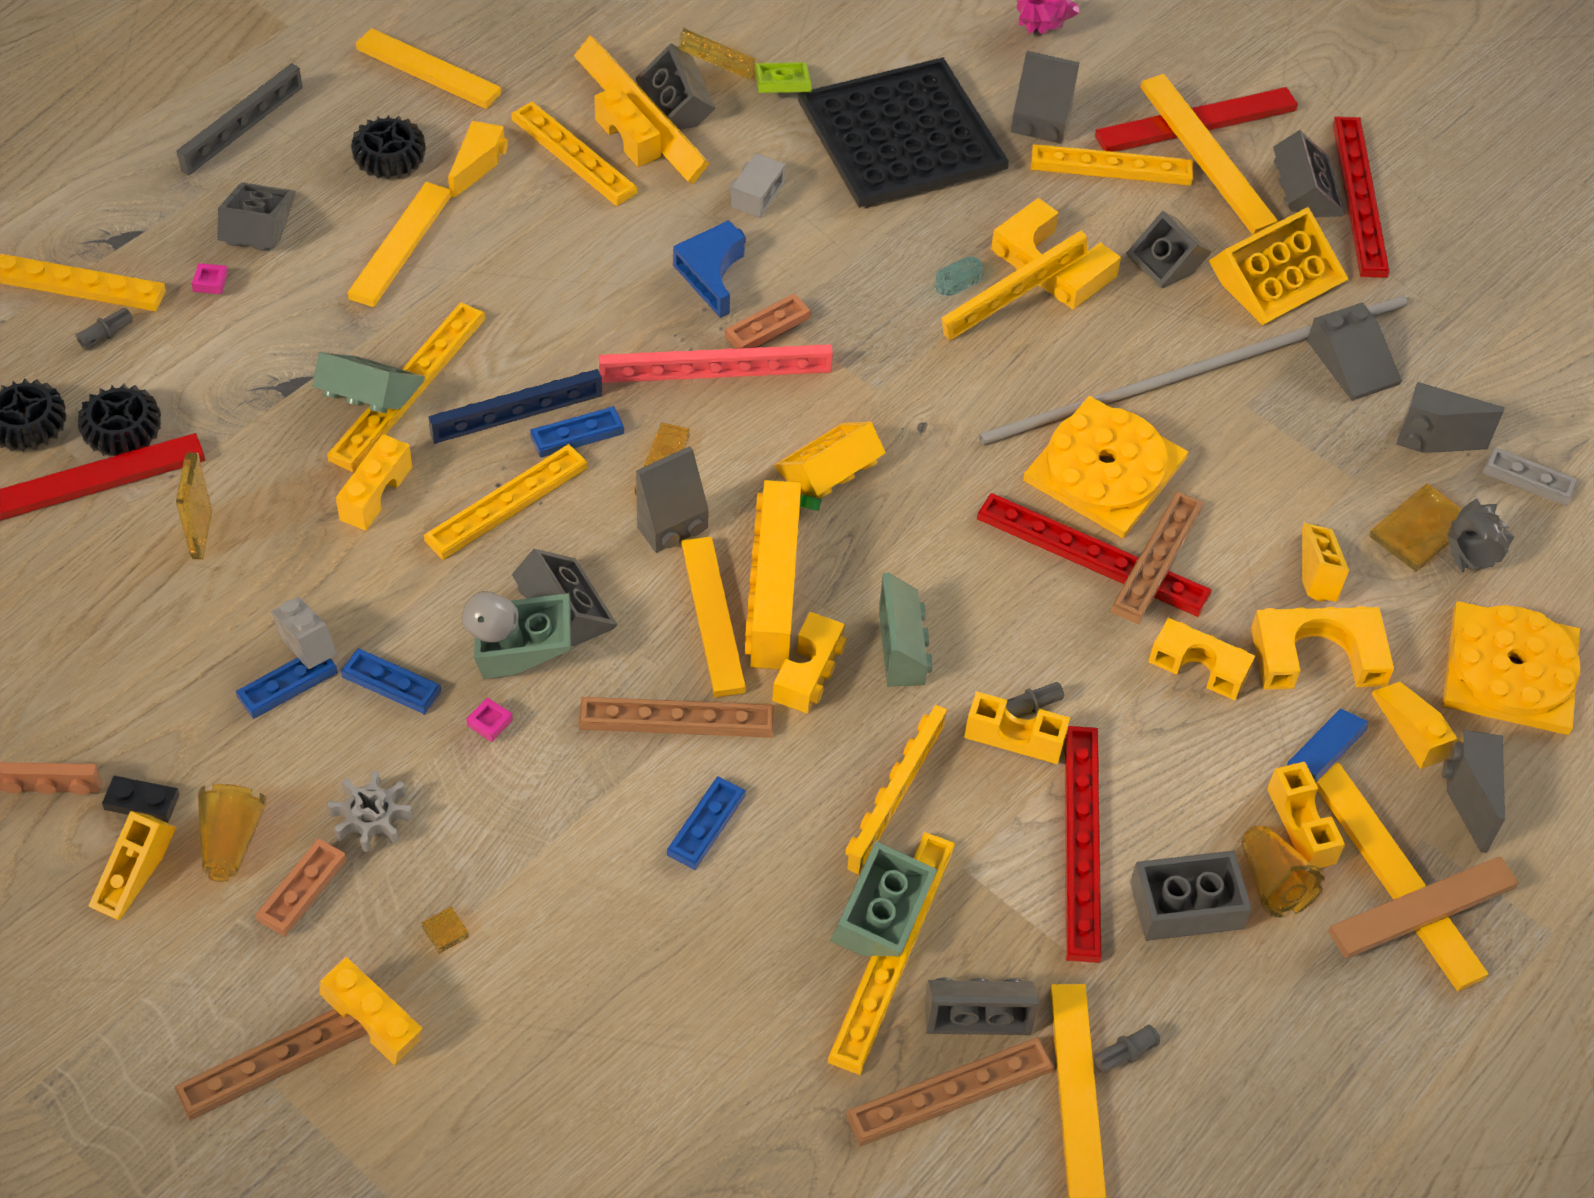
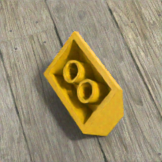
M871 421L840 423L774 464V467L788 482L801 483V494L822 498L832 492L831 487L838 483L844 484L855 478L854 473L858 470H865L878 463L877 458L886 452Z

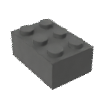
M1234 850L1139 861L1135 864L1130 883L1146 941L1245 928L1252 908Z

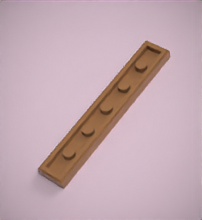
M1176 491L1114 601L1110 613L1138 625L1140 624L1200 515L1204 502Z
M581 697L579 730L773 738L774 705Z
M1498 856L1331 925L1328 932L1345 959H1348L1516 889L1519 882L1501 856Z
M332 1009L174 1087L191 1121L368 1034V1032L351 1015L348 1014L344 1018L335 1009Z
M1036 1037L846 1110V1118L861 1147L1051 1073L1054 1066L1039 1037Z

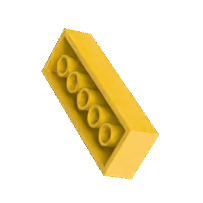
M764 480L763 492H757L745 635V655H751L750 667L781 669L785 659L789 660L801 483Z

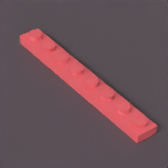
M832 345L608 354L599 355V372L602 377V383L830 373L833 352Z

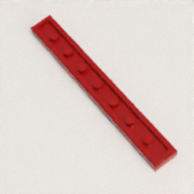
M1283 87L1191 109L1209 131L1297 110L1298 103L1289 89ZM1161 115L1096 129L1095 138L1103 151L1116 152L1178 138Z
M1334 117L1333 129L1360 277L1388 278L1390 272L1361 117Z
M196 433L1 488L0 520L204 462L206 460Z
M990 493L977 515V520L1122 584H1125L1139 559L1135 555L993 493ZM1168 571L1154 598L1199 617L1211 595L1212 589Z
M1068 726L1065 738L1066 961L1100 963L1102 952L1098 728Z

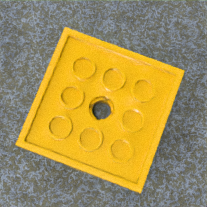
M1088 396L1075 413L1057 427L1049 444L1024 473L1023 481L1124 539L1187 460L1189 451L1162 437L1142 417L1121 408H1111L1097 399ZM1108 456L1115 461L1104 463L1100 460V457Z
M1456 601L1453 609L1442 707L1569 735L1573 729L1575 691L1580 676V659L1578 655L1580 628L1555 623L1540 612L1522 607L1501 605L1487 608ZM1509 657L1520 660L1522 664L1513 663Z

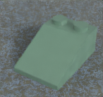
M569 593L512 600L511 602L518 610V622L514 632L507 639L500 642H484L477 638L474 640V659L483 679L516 675L570 651L571 613Z

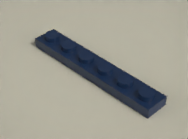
M598 369L581 372L577 375L553 380L545 384L428 416L433 443L436 444L602 397L601 374Z

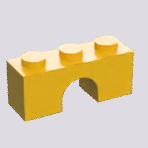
M618 86L594 96L595 120L609 135L620 132L624 152L637 167L661 158V133Z
M385 434L380 437L335 497L340 521L367 531L382 510L381 496L385 486L388 484L398 488L413 467L409 444Z
M809 612L798 634L797 653L810 658L811 661L796 663L785 659L773 683L772 701L808 714L813 703H819L824 691L822 684L825 678L830 680L836 666L835 657L836 655L842 656L847 645L848 638L844 637V623Z
M1167 618L1153 644L1149 663L1177 675L1184 664L1199 662L1205 665L1211 673L1206 688L1236 701L1250 673L1255 655L1246 652L1242 648L1234 647L1218 640L1212 635L1193 629L1183 622Z
M976 691L968 715L964 738L1058 764L1070 717L1039 709L1035 718L1020 719L1009 713L1006 708V699Z
M1305 761L1275 768L1267 790L1305 871L1337 864L1345 843L1332 816L1321 819L1318 815L1315 804L1318 787Z
M347 957L320 980L319 995L342 1017L345 1018L348 1014L354 1017L368 1032L370 1043L394 1066L420 1042L423 1028Z

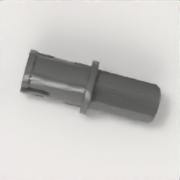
M122 308L105 319H96V323L75 334L78 343L84 350H87L105 338L111 339L112 333L132 322V314L127 308Z
M1059 682L1051 683L1033 691L1028 688L1024 694L1007 699L1006 708L1015 717L1031 711L1037 713L1039 708L1062 700L1064 691Z
M1146 1025L1127 1037L1120 1036L1117 1039V1043L1095 1054L1094 1062L1100 1072H1108L1126 1061L1130 1063L1136 1061L1138 1055L1160 1044L1159 1034L1152 1025Z

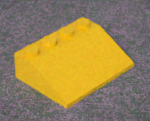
M1309 207L1238 242L1209 260L1222 286L1261 325L1272 321L1348 280L1346 273Z

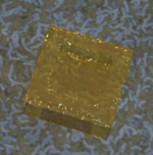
M452 906L421 922L422 929L439 954L469 938L468 930Z

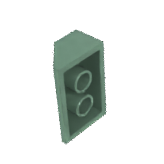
M319 352L312 387L323 390L324 396L336 399L344 396L347 397V403L364 406V403L370 404V410L387 413L388 408L401 409L424 382L425 376L354 355Z
M889 572L883 573L879 601V618L887 687L925 685L927 673L932 672L931 654H926L925 647L929 646L928 628H923L922 621H925L926 618L925 603L919 602L918 590Z
M875 841L830 941L863 956H900L937 869Z

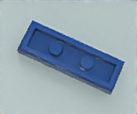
M614 406L530 429V436L540 458L552 455L568 444L576 448L624 434V426Z
M360 648L355 651L341 670L342 678L424 715L441 692L440 684Z
M297 657L236 691L237 698L251 717L255 719L338 673L337 666L329 658L308 669Z
M1340 708L1288 761V765L1305 761L1316 783L1366 732L1368 721Z
M717 776L667 848V856L696 870L745 798L746 790Z

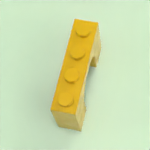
M1036 199L994 229L991 250L997 256L1002 257L1013 265L1017 270L1042 255L1036 249V246L1055 233L1059 212L1041 199ZM1100 242L1090 249L1086 256L1038 286L1043 287L1060 302L1074 310L1117 277L1121 257Z
M1358 606L1355 608L1326 607L1315 609L1299 607L1295 609L1266 608L1256 610L1251 625V632L1263 690L1295 688L1300 674L1295 643L1306 637H1323L1340 645L1349 657L1356 687H1385L1388 685L1394 671V666L1379 607Z

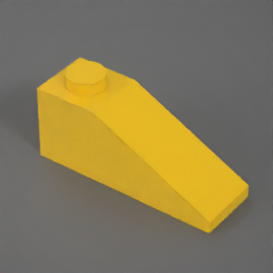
M477 121L471 122L448 176L451 197H457L498 165L501 155H505L508 148V139L504 138V126Z
M1304 522L1302 527V582L1305 591L1309 597L1316 601L1324 602L1329 600L1337 602L1349 573V568L1334 531L1330 528Z
M1402 682L1373 690L1372 696L1420 769L1449 758L1452 744L1458 738L1440 712Z
M130 811L88 907L114 919L121 920L163 859L177 827L151 815Z

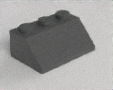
M672 43L635 78L639 87L679 130L698 126L715 110L693 56Z
M1301 130L1273 146L1276 156L1274 163L1281 175L1279 182L1286 194L1284 202L1291 211L1299 212L1309 207L1314 217H1341L1345 214L1330 158Z
M534 548L512 573L513 578L518 584L519 592L526 599L569 593L571 646H576L609 632L617 626L614 618L576 558Z
M947 977L928 980L925 993L926 1034L1031 1035L1039 1006V997L1033 982H1023L1016 978L1004 981H988L984 978L955 981Z

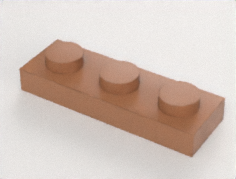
M793 293L726 328L725 338L736 349L755 348L810 319L811 310Z
M0 762V791L8 793L33 791L43 794L72 792L78 795L101 792L103 781L96 764Z
M318 838L256 913L257 921L286 937L347 861L346 853Z

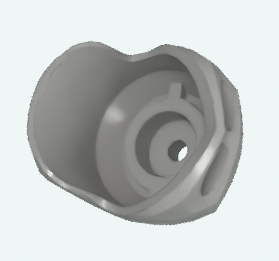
M481 591L472 595L465 603L462 612V622L466 630L475 638L484 642H500L507 639L514 632L518 622V610L507 598L496 595L494 592Z

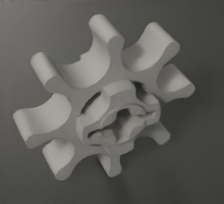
M378 771L371 772V783L364 788H357L352 785L350 779H344L342 782L344 792L350 798L345 802L329 801L327 804L331 817L344 816L346 818L343 823L335 826L337 840L342 841L350 833L362 834L360 838L361 847L364 852L370 850V839L376 834H385L392 843H397L399 841L397 829L392 827L391 824L398 819L407 821L413 819L412 807L410 805L399 806L395 804L397 799L406 795L404 783L399 781L393 788L381 789L379 787L381 781Z

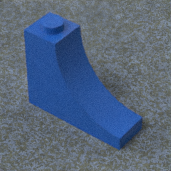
M730 220L673 246L674 268L720 318L730 314V293L725 288L722 278L733 263L744 257L746 243L743 231L736 228Z

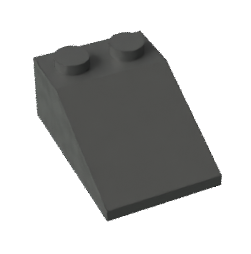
M1031 51L1026 52L1013 113L1012 133L1060 144L1063 143L1069 125L1080 62Z
M241 182L218 208L217 240L225 241L231 246L245 244L254 246L257 250L273 249L281 239L296 191Z
M1363 302L1314 318L1307 342L1351 401L1401 384L1402 380L1379 323Z
M1417 382L1405 413L1396 445L1422 453L1488 449L1505 407Z
M690 446L636 470L637 528L656 553L665 548H672L686 538L697 536L708 528L709 509L695 455Z
M1463 730L1458 742H1453L1450 759L1444 760L1442 777L1447 779V793L1480 852L1487 853L1505 820L1503 736Z

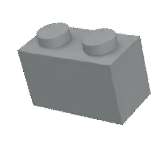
M756 153L750 162L744 164L738 179H733L730 184L731 207L761 218L785 183V164Z
M300 597L286 601L280 607L271 611L281 640L308 669L337 655L327 625Z

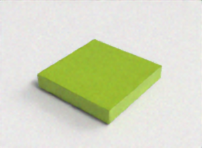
M806 62L754 64L758 93L811 92V79Z

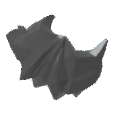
M1474 499V501L1463 507L1456 520L1451 521L1447 537L1452 555L1462 573H1464L1465 568L1485 569L1493 567L1495 563L1501 562L1509 552L1508 548L1514 536L1505 529L1509 527L1499 518V515L1495 514L1497 504L1481 505L1478 499Z

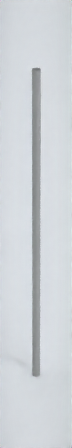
M1404 295L1368 306L1367 309L1373 316L1406 306L1407 299ZM1312 325L1093 396V398L1106 405L1307 339ZM1085 399L980 433V443L985 445L1070 417Z

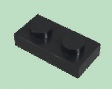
M114 775L102 805L106 811L126 815L133 811L151 815L168 823L180 794L178 788Z

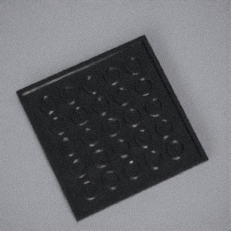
M944 57L811 89V92L798 93L799 104L859 208L1008 169L1009 160Z

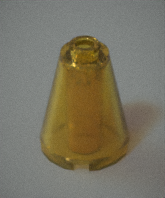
M213 784V788L210 791H206L205 786L199 789L198 811L202 871L209 874L208 878L210 880L227 882L229 877L237 875L266 807L267 798L262 793L257 798L251 796L252 789L232 784Z
M1253 826L1245 832L1241 845L1265 911L1270 916L1282 918L1285 917L1283 912L1293 910L1297 914L1313 904L1323 890L1320 885L1321 880L1324 881L1321 871L1268 826Z

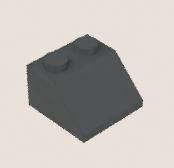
M1162 210L1126 253L1161 288H1165L1193 274L1212 252L1176 217Z

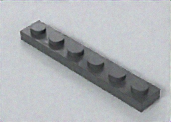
M291 63L248 97L240 101L239 104L223 114L214 123L203 129L193 139L182 145L176 151L181 171L188 176L300 91L303 88L300 68Z

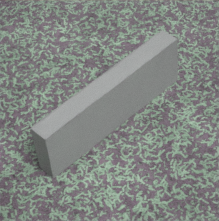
M1493 447L1482 472L1565 506L1568 505L1578 482L1576 478Z

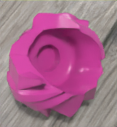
M1017 0V11L1020 13L1019 26L1026 25L1029 34L1037 29L1040 34H1046L1050 29L1063 27L1064 21L1079 14V7L1072 0Z

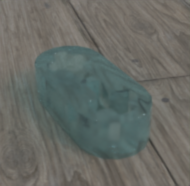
M966 257L942 268L936 274L935 289L942 295L951 296L977 284L982 278L983 263L977 258Z

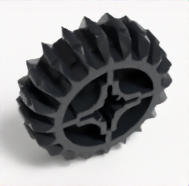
M388 114L387 118L381 119L377 116L375 121L367 120L366 125H359V130L354 132L351 149L355 164L359 166L360 170L366 171L368 176L375 174L377 179L386 176L389 180L391 176L400 178L401 174L410 175L412 169H418L419 163L423 162L426 144L424 135L419 130L417 124H412L410 119L402 121L400 116L390 118Z
M26 378L22 383H16L13 380L12 385L8 387L1 385L0 448L7 446L12 452L19 447L24 453L28 447H33L37 450L39 444L48 446L49 438L57 439L58 431L64 430L67 414L64 400L61 399L60 393L57 392L56 388L52 389L48 382L41 384L38 379L29 383Z
M125 383L120 388H115L111 384L110 389L106 391L100 388L99 394H90L89 401L82 402V410L78 411V428L83 441L92 448L93 452L99 450L103 456L110 452L113 456H116L119 453L141 449L142 445L150 446V439H156L158 430L161 429V412L156 400L147 393L146 389L140 390L136 385L128 389Z

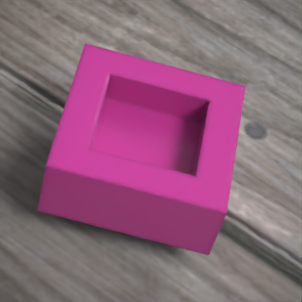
M198 263L192 281L193 292L222 294L228 275L227 267L224 265Z
M487 697L466 718L468 727L493 742L513 721V716L511 712Z

